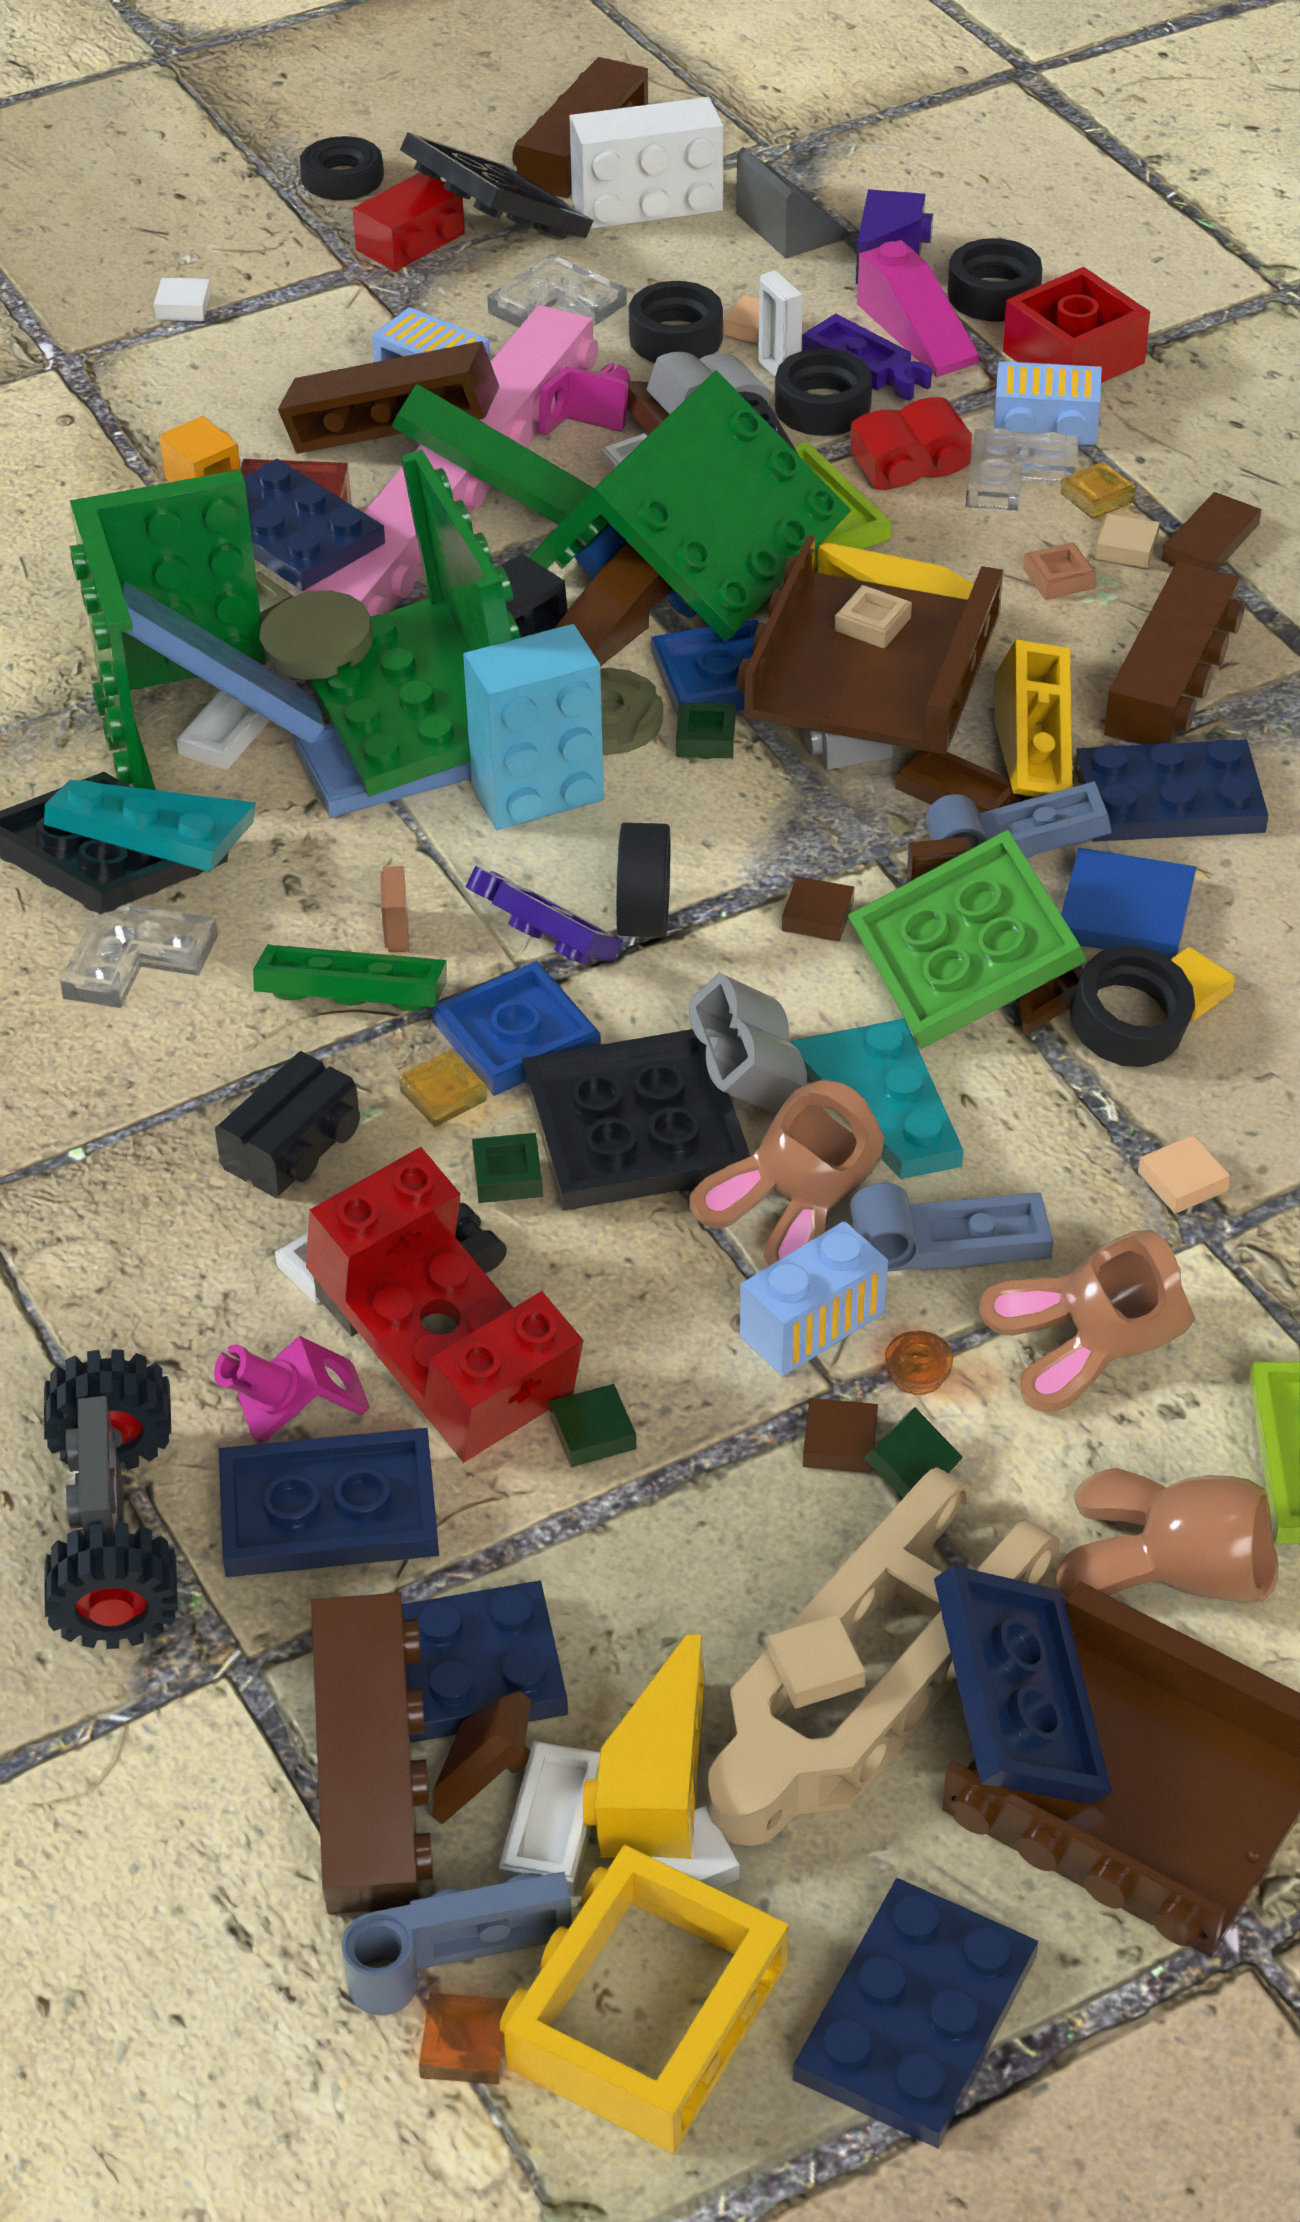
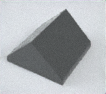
M744 147L737 153L736 214L785 259L844 240L849 231L799 187Z

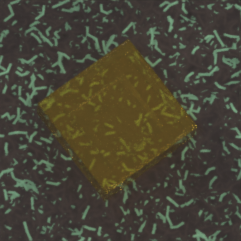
M1102 461L1062 478L1060 494L1094 520L1134 503L1136 487Z
M452 1050L399 1075L400 1092L434 1127L487 1101L486 1085Z

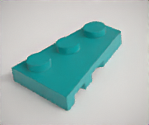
M69 780L45 803L44 825L211 872L253 824L256 802L101 784L86 780Z
M905 1018L788 1041L800 1051L805 1062L807 1074L815 1082L828 1080L843 1083L854 1089L865 1099L885 1137L881 1159L900 1179L962 1167V1145Z

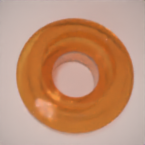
M909 1331L902 1333L892 1339L885 1351V1368L887 1373L900 1390L909 1394L925 1395L934 1392L943 1384L952 1371L953 1353L950 1346L944 1339L930 1332Z

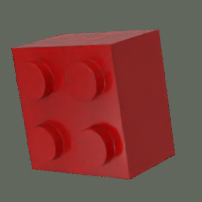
M1083 266L1006 300L1003 352L1020 363L1101 367V383L1145 364L1150 311Z

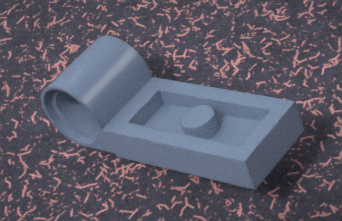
M1095 781L982 813L978 812L975 803L970 798L964 795L952 794L936 800L926 814V824L931 840L968 837L972 849L1009 830L1026 859L1035 854L1071 844H1082L1093 838L1112 833L1109 816Z
M875 1183L859 1190L850 1202L854 1230L888 1259V1272L921 1269L923 1271L1052 1259L1053 1237L1041 1192L910 1204L907 1192L902 1187L893 1183Z
M565 1871L547 1875L525 1873L509 1879L506 1883L470 1890L462 1888L443 1889L432 1894L429 1898L410 1901L411 1905L375 1911L358 1917L348 1926L342 1939L348 1992L353 2003L361 2010L373 2015H388L400 2011L414 1998L418 1987V1969L547 1944L553 1933L560 1926L569 1929L572 1924L571 1897ZM377 1959H390L394 1961L383 1968L366 1966Z

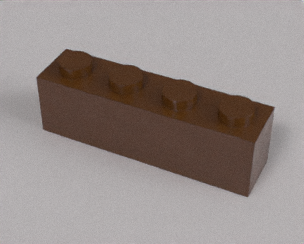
M598 57L578 76L577 80L565 93L558 97L557 101L548 111L538 118L531 129L522 138L517 140L512 154V161L514 166H516L517 173L554 196L568 199L572 194L570 115L648 105V68Z
M483 341L294 378L278 407V412L295 452L299 454L403 434L391 426L416 383L476 419L486 417L500 386Z
M1176 562L1108 691L1104 728L1105 736L1139 745H1150L1164 742L1174 743L1179 731L1186 733L1189 731L1196 710V697L1201 699L1206 697L1213 674L1212 665L1221 666L1228 648L1229 632L1237 634L1243 619L1245 601L1237 600L1240 577Z
M401 1592L311 1599L322 1890L327 1913L376 1911L411 1905L410 1901L420 1899L419 1880L433 1879L430 1832L416 1833L415 1807L429 1806L426 1759L412 1760L411 1735L425 1734L422 1688L408 1689L407 1664L421 1663L418 1618L404 1619Z

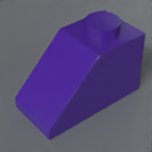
M868 189L857 240L856 284H858L859 253L880 247L886 242L902 240L920 256L922 243H931L934 215L933 213H925L926 193Z

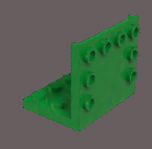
M715 370L580 502L529 558L546 569L554 562L563 569L584 545L586 546L610 523L726 642L773 594L774 590L781 586L784 582L785 569L789 557L798 556L807 535L815 537L816 549L852 510L737 390Z
M422 449L401 456L428 599L384 614L371 616L373 642L363 660L351 667L350 661L345 665L339 666V674L327 677L326 679L307 680L368 797L470 762L463 653L520 638L515 619L511 612H507L506 602L513 600L512 587L506 571L502 566L493 567L491 552L484 535L481 532L473 534L471 519L462 500L453 501L452 489L444 469L434 470Z
M241 470L70 500L77 545H71L69 549L76 580H80L83 603L89 618L99 682L92 683L94 701L98 716L106 715V717H102V724L108 750L120 751L112 753L116 777L131 787L156 790L134 719L130 690L199 676L124 632L133 630L121 588L123 581L136 587L258 663L266 664V658L259 639L261 615L246 485Z

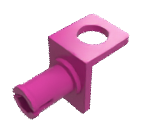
M615 363L606 365L599 374L565 366L541 388L539 433L548 435L566 418L621 431L626 426L629 386L624 380L631 381L628 371L620 364L614 370ZM557 392L556 405L553 410V413L551 414V405L553 397Z
M302 1336L296 1338L272 1361L261 1358L249 1352L248 1349L236 1344L230 1345L227 1349L230 1355L239 1358L240 1361L222 1352L215 1363V1381L226 1389H233L238 1392V1398L251 1436L261 1443L267 1441L317 1396L359 1415H363L370 1408L354 1364L349 1359ZM325 1366L332 1369L340 1377L346 1390L339 1387L331 1379Z

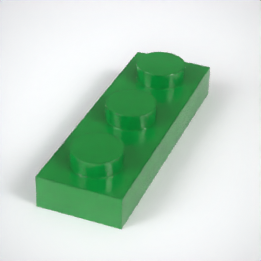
M267 944L253 969L254 991L273 993L279 999L299 1000L306 996L332 998L334 1002L348 1006L360 1005L367 1001L391 1003L394 1007L405 1011H417L426 1007H436L447 982V960L270 944Z

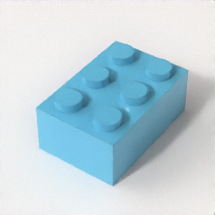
M570 624L463 653L472 790L496 831L603 801L600 663L576 626Z

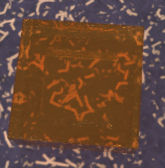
M430 1993L419 2058L420 2078L499 2085L505 2048L504 2033L500 2031V2021L508 2004V1999Z

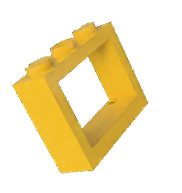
M624 1844L608 1869L600 1866L590 1877L582 1894L581 1911L569 1929L560 1926L553 1933L542 1955L541 1972L529 1990L521 1987L513 1994L503 2012L500 2021V2031L504 2033L507 2069L674 2155L788 1966L789 1924ZM631 1904L734 1954L657 2081L552 2028L554 2022Z

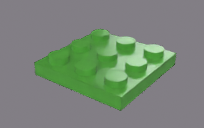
M1009 830L998 834L848 914L857 935L921 1049L1087 962L1080 944Z

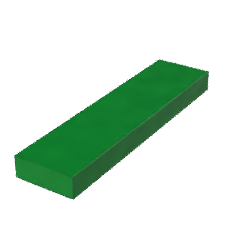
M417 383L391 426L558 525L594 489L582 480Z

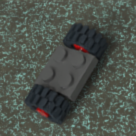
M112 1349L111 1358H101L100 1350L87 1351V1362L84 1363L75 1355L65 1360V1370L56 1366L50 1373V1381L46 1380L44 1386V1440L47 1439V1447L52 1454L60 1451V1461L68 1464L70 1472L79 1471V1473L75 1474V1485L66 1486V1503L70 1529L83 1528L67 1533V1544L57 1540L51 1546V1555L46 1554L44 1562L45 1617H48V1625L53 1631L61 1629V1638L72 1642L81 1635L82 1646L90 1648L95 1647L97 1640H106L107 1649L120 1648L119 1640L127 1638L132 1646L144 1643V1632L156 1638L164 1632L163 1624L171 1626L175 1620V1611H178L177 1568L174 1549H169L168 1541L161 1535L152 1540V1530L140 1526L135 1534H130L129 1525L125 1523L124 1483L120 1462H124L128 1470L139 1467V1456L150 1462L158 1456V1448H166L169 1443V1434H172L170 1382L168 1376L163 1377L162 1368L156 1362L147 1367L146 1356L135 1353L131 1360L127 1361L124 1360V1350Z

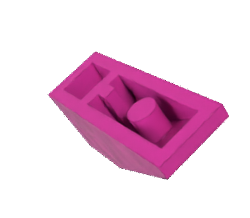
M902 240L886 242L880 247L859 253L857 305L900 345L910 351L913 357L919 362L928 365L935 377L979 363V354L930 266Z

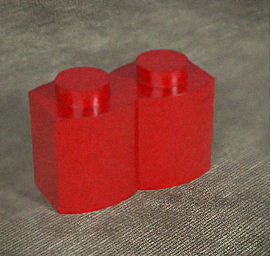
M929 397L908 404L899 411L893 409L873 411L857 418L851 423L850 453L874 489L889 490L906 486L922 476L930 478L948 476L971 464L972 433L946 398Z

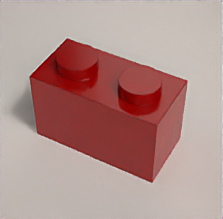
M420 172L352 208L356 251L394 272L465 234L463 197L446 190L443 187L444 181L433 179Z

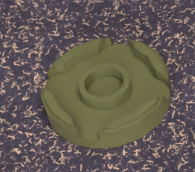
M331 590L314 591L289 598L273 608L261 624L259 639L266 660L272 662L274 670L280 674L302 680L326 679L327 677L339 674V666L345 665L350 661L351 667L363 660L372 646L373 626L365 605L353 596Z
M601 668L603 755L628 753L645 746L659 733L663 722L662 697L656 694V686L648 678L630 670Z

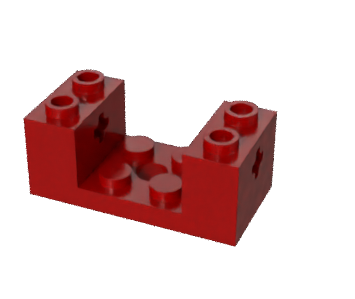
M419 1147L309 1209L306 1268L464 1463L549 1411V1401L573 1395L584 1340L543 1291L516 1307L510 1304L455 1238L461 1193L424 1149ZM439 1313L451 1317L458 1327L448 1334L440 1335L426 1330L421 1321L428 1315Z

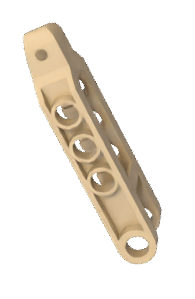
M938 1467L927 1472L784 1629L787 1630L838 1614L851 1641L852 1635L876 1608L879 1607L885 1610L895 1597L900 1598L933 1618L929 1625L831 1737L808 1739L778 1720L792 1702L768 1653V1648L730 1689L734 1721L730 1725L731 1742L713 1761L708 1770L707 1811L712 1823L721 1830L726 1841L743 1846L764 1844L774 1838L797 1815L850 1809L955 1687L957 1679L934 1578L942 1572L926 1562L933 1555L934 1543L951 1524L961 1503L964 1505L969 1503L971 1494L969 1485ZM1024 1519L1011 1529L977 1568V1571L1041 1585L1057 1557L1060 1546L1059 1538L1029 1520Z

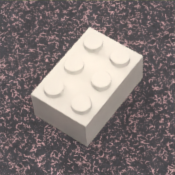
M710 97L570 115L572 201L578 211L594 220L590 229L723 211V124Z

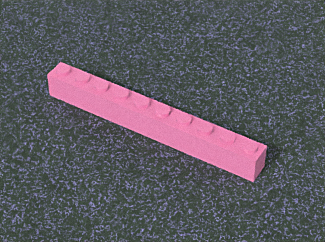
M538 305L491 360V365L500 387L486 417L478 420L528 448L532 437L539 430L540 391L542 386L565 366L584 371L593 368L598 355V342L593 339V318ZM557 392L553 397L551 405V414L553 413V410L556 405ZM423 445L416 449V451L421 449L424 451L434 470L444 469L452 489L454 502L462 500L469 515L475 508L481 507L486 494L493 486ZM403 466L363 512L384 525L385 544L306 590H300V594L328 590L349 594L365 605L370 617L393 611L403 598H407L410 595L415 582L423 574V568Z

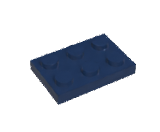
M278 458L243 477L246 485L254 559L302 591L385 544L384 525Z
M1216 740L1189 743L1164 742L1150 745H1106L1102 747L1076 748L1075 769L1079 785L1095 781L1107 810L1112 831L1111 834L1093 838L1092 842L1266 833L1269 814L1247 740Z
M428 1428L219 1448L222 1549L226 1577L439 1556Z
M952 1565L935 1577L934 1582L942 1620L946 1630L980 1784L1091 1805L1110 1794L1112 1788L1062 1590Z
M541 1580L403 1604L404 1619L418 1618L421 1645V1663L407 1664L408 1689L422 1688L425 1734L411 1735V1743L457 1735L463 1720L499 1698L521 1691L531 1700L528 1722L568 1715V1699Z
M896 1877L793 2064V2080L939 2149L1036 1959L1038 1940Z

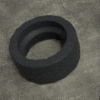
M989 238L968 242L956 249L949 260V302L957 311L971 318L985 321H1005L1006 300L1041 285L1043 270L1041 258L1032 248L1017 241ZM982 278H1001L1008 281H988Z
M664 281L646 286L633 296L629 304V338L631 347L640 357L654 363L659 356L671 352L690 353L698 359L714 354L718 351L723 341V307L721 298L711 289L698 283L687 281ZM677 320L692 322L685 325L661 324L665 321Z
M817 348L793 354L778 366L775 376V410L778 418L789 428L810 435L829 436L843 434L851 431V423L854 420L870 413L872 374L868 364L858 356L838 349ZM823 388L837 390L841 393L819 395L805 391Z
M626 822L621 824L616 894L617 933L620 936L664 938L667 935L671 836L668 824Z
M1119 945L1100 951L1086 963L1069 1005L1071 1025L1081 1042L1100 1058L1120 1066L1145 1067L1164 1061L1178 1048L1195 1008L1193 986L1184 971L1167 956L1144 946ZM1117 985L1130 986L1143 991L1158 1002L1166 1015V1021L1153 1027L1134 1026L1118 1020L1105 1009L1097 996L1098 990Z

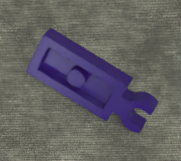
M838 314L832 315L802 334V351L828 348L843 350L858 356L868 364L872 374V388L875 390H879L887 384L893 387L896 396L910 401L914 398L915 384L925 389L931 387L932 369L928 365L911 361L910 351Z
M475 866L465 886L470 891L492 901V904L512 914L508 921L510 926L538 939L541 938L543 932L558 940L554 947L555 951L581 964L587 965L590 957L613 962L623 940L538 893L515 884L509 878L490 870L488 872L479 866Z

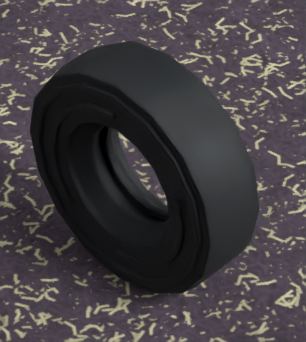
M351 136L329 137L316 141L306 147L300 156L303 186L310 193L321 198L345 200L368 195L380 186L384 178L381 150L374 143L363 138ZM337 166H351V167H352V168H349V169H342V170L330 169V168L337 167Z

